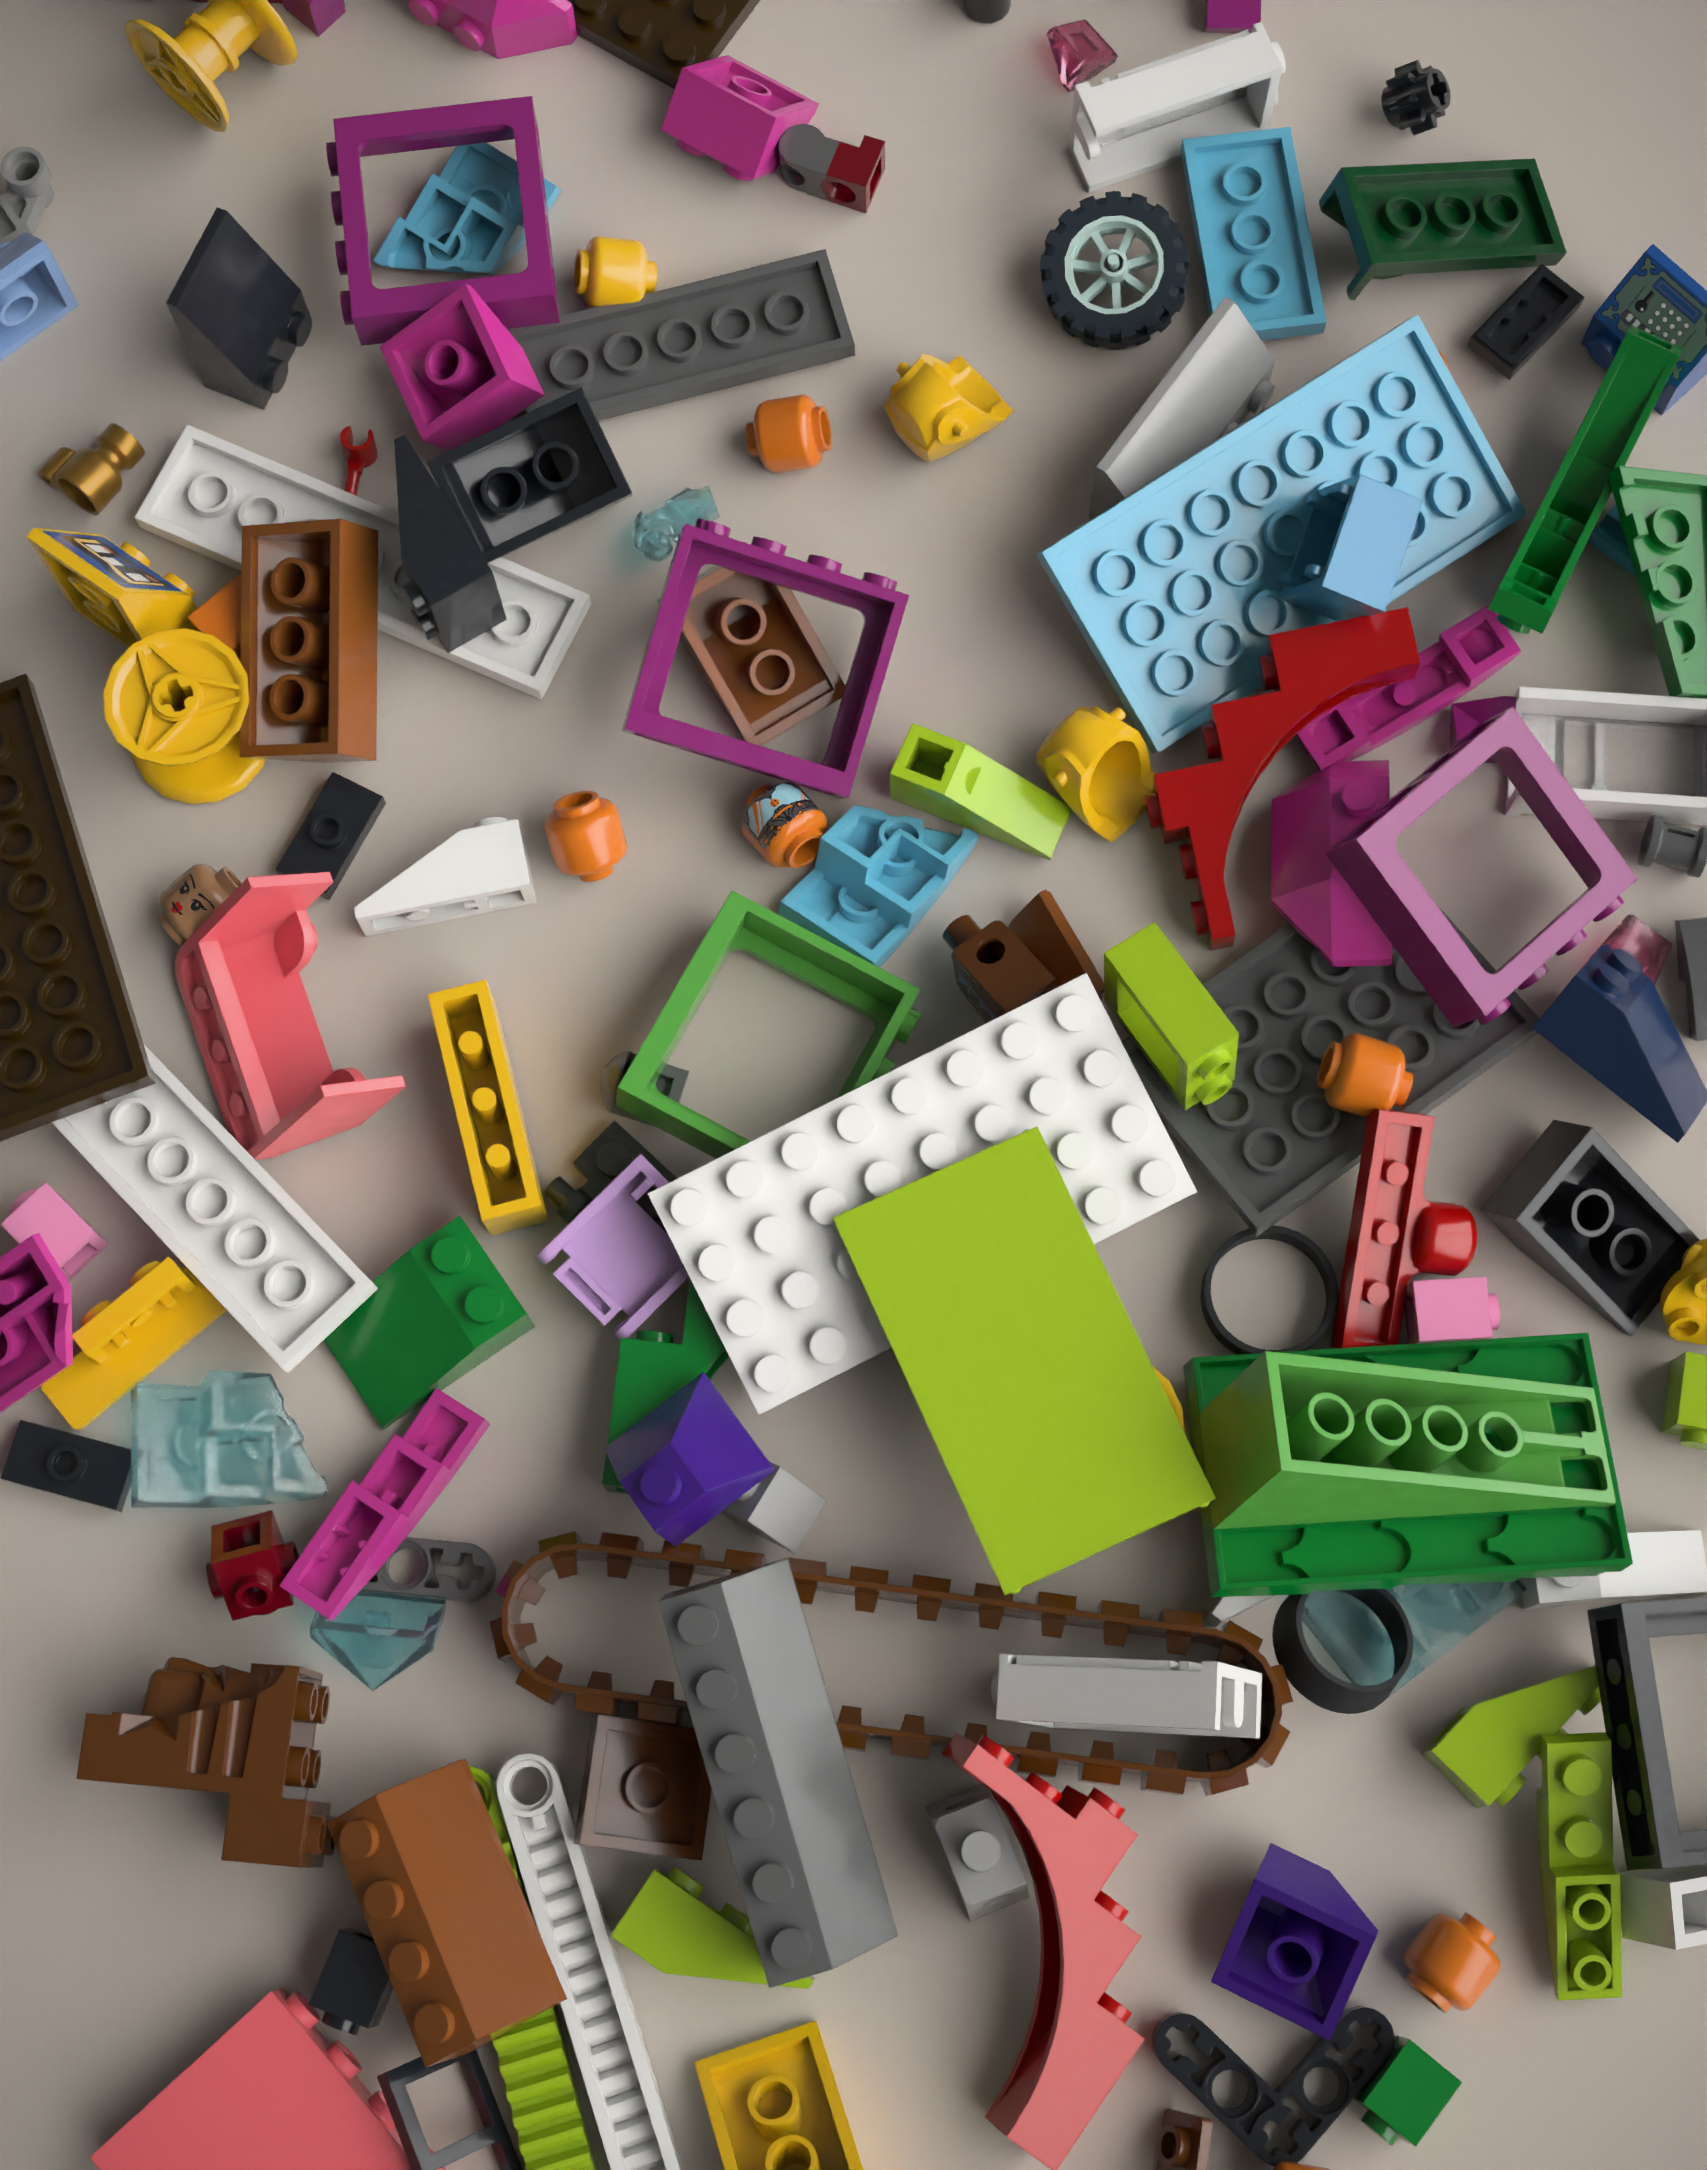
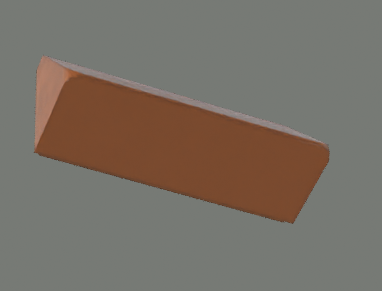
M1046 889L1039 892L1012 919L1008 928L1055 977L1057 988L1087 973L1102 1001L1104 982L1051 892H1047Z

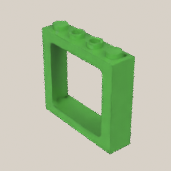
M732 890L617 1088L615 1105L715 1159L751 1141L661 1094L656 1088V1082L725 961L733 951H745L873 1020L875 1029L837 1098L891 1072L895 1062L886 1058L896 1040L905 1045L907 1044L922 1015L921 1012L913 1009L920 992L919 988Z

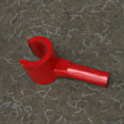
M347 426L340 434L341 446L347 463V474L343 490L357 496L360 476L364 468L371 466L376 461L377 448L371 429L368 431V439L364 444L353 446L351 426Z

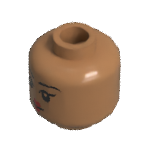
M195 864L161 893L159 902L162 911L158 914L159 922L171 938L182 946L242 882L227 867H223L217 872L208 865Z

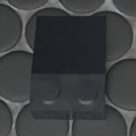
M217 207L166 304L204 387L264 410L271 395L278 393L283 388L288 375V363L296 347H302L310 335L312 317L301 289L228 211Z
M582 387L427 461L440 491L487 564L632 496V491Z
M402 435L394 440L401 560L409 582L401 587L413 608L410 611L426 639L430 640L437 636L447 653L507 620L491 568L406 436Z
M1558 1120L1551 1122L1479 1209L1517 1249L1623 1334L1632 1336L1660 1302L1665 1285L1681 1269L1682 1257L1685 1251L1692 1244L1700 1240L1593 1127Z

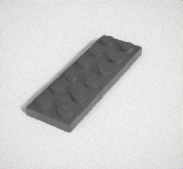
M826 249L644 294L640 301L633 303L597 306L559 316L560 323L507 329L523 348L545 394L528 406L526 412L529 413L582 387L598 421L855 356V344Z

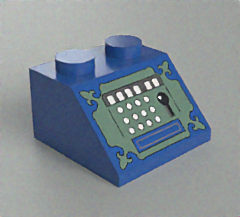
M1652 244L1595 312L1581 344L1587 348L1591 358L1604 368L1610 367L1631 325L1682 347V353L1654 407L1656 411L1663 415L1707 374V290Z

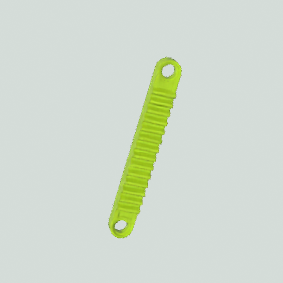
M469 1766L474 1780L485 1791V1806L532 1914L529 1898L498 1800L497 1781L487 1771ZM554 2006L492 2040L494 2048L498 2053L499 2069L505 2081V2093L511 2105L512 2120L518 2133L520 2152L524 2157L525 2170H598L557 2007Z

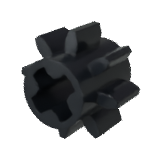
M1418 60L1395 68V77L1386 80L1387 87L1384 88L1381 96L1383 112L1389 123L1399 127L1400 130L1410 127L1413 136L1436 128V119L1445 116L1444 110L1450 104V88L1443 73L1438 69H1433L1431 65L1421 68Z

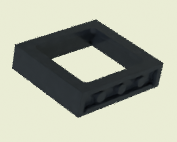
M1707 1597L1619 1603L1587 1610L1605 1731L1611 1740L1612 1777L1627 1870H1644L1707 1864V1829L1679 1832L1649 1638L1706 1634Z

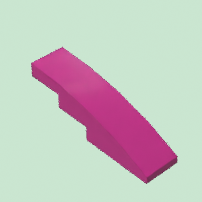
M436 1388L404 1436L401 1438L397 1434L393 1435L360 1485L353 1480L350 1482L279 1586L327 1619L333 1621L414 1529L457 1473L491 1424Z

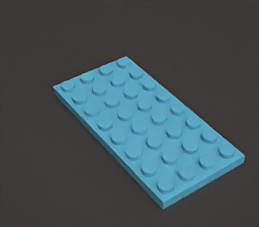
M1418 314L1408 318L1035 554L1151 753H1159L1210 720L1212 704L1242 699L1261 687L1262 681L1258 656L1266 655L1269 635L1336 622L1280 599L1284 585L1278 582L1281 574L1290 570L1311 506L1306 504L1309 494L1316 493L1319 489L1362 474L1423 500L1388 604L1527 514Z

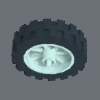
M1121 191L1105 192V198L1095 200L1094 195L1079 201V208L1073 212L1068 209L1058 219L1059 225L1055 230L1051 229L1046 237V248L1044 254L1041 255L1040 271L1048 307L1053 317L1057 318L1062 324V328L1072 337L1076 335L1082 338L1084 343L1089 346L1098 348L1099 344L1109 345L1110 350L1125 349L1124 344L1135 342L1136 346L1148 342L1151 340V334L1156 331L1163 332L1172 323L1171 317L1176 311L1179 313L1184 304L1190 275L1189 256L1183 233L1177 222L1174 223L1169 218V213L1158 203L1156 206L1147 203V197L1132 193L1131 198L1121 197ZM1111 234H1125L1119 249L1109 250L1102 237ZM1134 238L1140 239L1152 252L1127 260V255ZM1093 241L1101 255L1100 263L1077 260L1080 253ZM1156 264V276L1151 288L1130 274V272ZM1074 272L1102 275L1087 290L1080 294L1075 284ZM1127 287L1143 296L1141 300L1122 308L1121 291ZM1105 288L1112 292V309H1106L1089 302Z

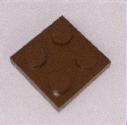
M599 1714L592 1715L574 1844L702 1861L712 1788L695 1729Z

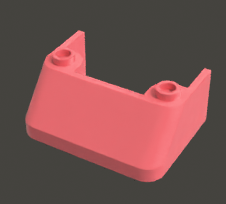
M330 872L247 877L180 947L176 956L175 974L177 984L226 1129L255 1160L270 1159L360 1126L406 1087L403 1076L366 1080L362 1073L355 1068H341L333 1071L299 974L310 962L318 943L316 929L310 922L306 909L333 883Z

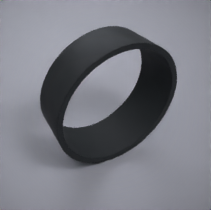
M1386 1589L1336 1590L1358 1599L1369 1607L1384 1625L1392 1643L1394 1652L1392 1677L1380 1684L1363 1686L1351 1684L1337 1678L1316 1660L1306 1643L1302 1629L1303 1607L1310 1594L1289 1595L1276 1613L1272 1638L1277 1661L1279 1664H1283L1286 1678L1292 1686L1312 1703L1337 1713H1363L1383 1703L1407 1671L1413 1653L1411 1627L1405 1612L1397 1600Z

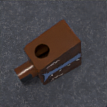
M963 915L950 923L943 932L942 938L953 950L951 956L957 985L986 1023L1057 988L1055 977L1000 920L993 921L981 929L970 915Z

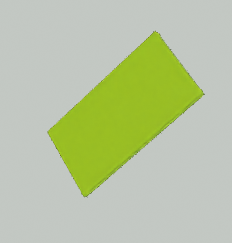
M1038 1126L1032 1129H1025L1019 1135L856 1208L842 1211L838 1216L833 1217L835 1226L1005 1596L1010 1593L1017 1594L1023 1587L1195 1508L1206 1507L1211 1501L1216 1499Z

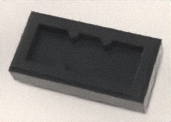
M1541 264L1470 337L1467 347L1510 380L1580 308L1584 296Z
M332 772L276 867L278 874L330 872L333 883L320 895L330 900L386 804L384 797Z
M20 1420L0 1479L122 1512L141 1453Z

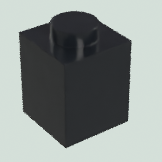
M352 1928L339 1929L309 2002L310 2006L325 2011L321 2020L322 2023L352 2035L358 2034L360 2026L367 2029L379 2026L394 1989L372 1936Z

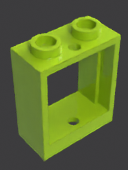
M1154 921L1104 952V1002L1182 1108L1187 1110L1200 1101L1203 1105H1208L1226 1094L1232 1087V1081L1235 1080L1239 1032Z

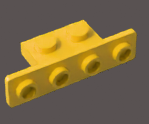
M169 1256L161 1263L153 1261L133 1275L129 1281L131 1287L113 1302L110 1300L103 1301L84 1315L81 1320L82 1327L72 1335V1338L82 1351L73 1357V1364L41 1385L42 1391L73 1429L81 1431L228 1311L186 1266L184 1268L180 1267Z

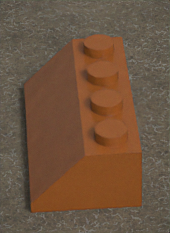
M344 519L242 526L241 664L248 677L249 705L240 728L241 758L309 762L376 761L378 530Z
M466 1759L458 1760L380 1792L327 1823L425 2067L468 2054L567 2000Z

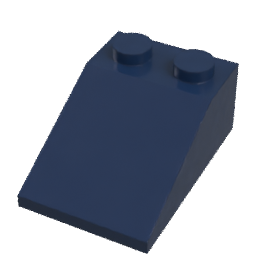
M1603 943L1572 978L1532 1029L1678 1143L1685 1136L1707 1103V1090L1652 980L1642 973L1643 967L1640 962L1628 952L1619 948L1613 950Z

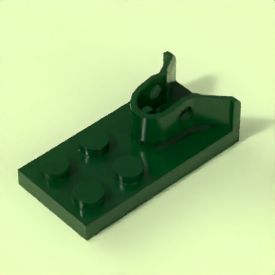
M1535 158L1341 167L1319 200L1321 212L1348 230L1360 270L1346 290L1350 300H1356L1367 283L1372 279H1387L1405 274L1537 267L1541 264L1544 266H1554L1567 253Z

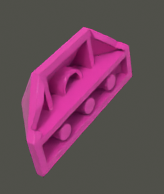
M407 0L410 12L421 23L430 27L437 25L453 34L466 48L472 51L482 50L496 59L571 45L578 37L573 5L567 0Z
M1389 760L1346 761L1332 765L1322 771L1317 770L1272 799L1271 904L1301 936L1320 951V955L1332 967L1393 965L1391 942L1326 855L1329 850L1390 800Z
M39 1233L31 1235L0 1257V1413L73 1364L71 1285Z

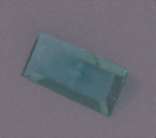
M359 1591L333 1621L316 1611L310 1625V1638L368 1688L374 1691L434 1650L446 1611V1600Z

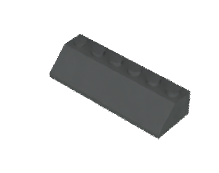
M784 1558L665 1594L658 1601L769 1988L835 1969L898 1937L789 1559Z

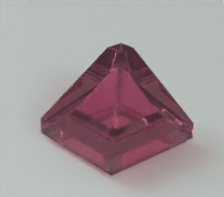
M1085 19L1051 27L1047 33L1062 86L1068 92L1075 91V85L1089 81L1115 63L1118 58L1116 52Z
M1627 915L1603 942L1613 950L1619 948L1635 957L1643 967L1642 973L1652 980L1654 986L1673 945L1635 915Z

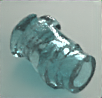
M709 485L700 489L686 487L668 499L663 507H659L658 510H653L652 513L647 515L640 511L636 516L633 528L635 547L643 552L644 556L651 561L664 560L672 553L673 546L671 542L677 543L680 530L684 524L695 527L697 519L712 521L720 518Z

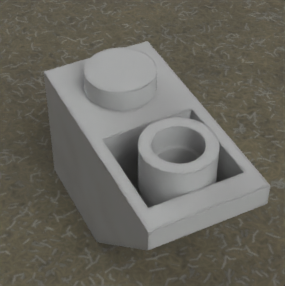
M770 1462L775 1470L721 1513L758 1536L795 1554L827 1500L782 1467Z

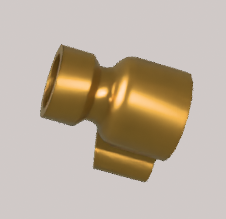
M110 423L97 437L98 446L94 450L85 448L76 452L70 448L61 447L38 472V475L46 484L62 490L76 505L93 515H99L121 491V472L133 469L145 455L143 447L136 438L115 423Z

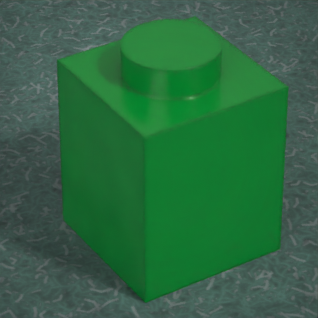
M1398 2036L1394 2041V2048L1388 2059L1356 2095L1354 2100L1367 2110L1360 2120L1384 2141L1393 2146L1398 2137H1400L1405 2142L1416 2147L1462 2082L1410 2039Z

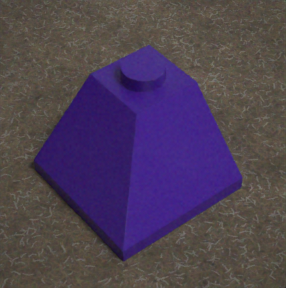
M704 1372L604 1448L619 1482L654 1532L675 1547L775 1470Z
M1270 1843L1211 1982L1330 2041L1374 1944L1378 1929L1329 1870Z

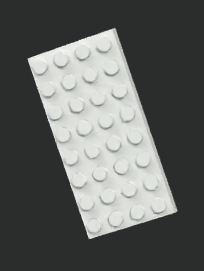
M1087 973L648 1193L759 1415L891 1348L833 1221V1217L838 1216L840 1212L856 1208L1019 1135L1025 1129H1032L1038 1126L1094 1244L1197 1192Z

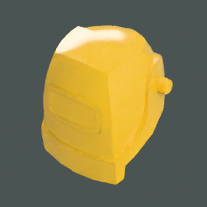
M922 354L912 366L907 362L900 363L896 371L901 377L889 388L891 394L884 406L898 436L909 449L927 462L940 459L967 446L981 434L996 428L1014 412L993 386L960 355L949 363L927 354Z
M1093 705L1092 708L1079 706L1064 718L1044 740L1036 754V764L1052 788L1068 804L1073 812L1092 830L1112 843L1127 831L1146 810L1144 795L1154 793L1153 777L1156 773L1151 770L1150 758L1144 739L1138 730L1122 721L1126 716L1121 708L1116 707L1111 713H1108L1096 705Z

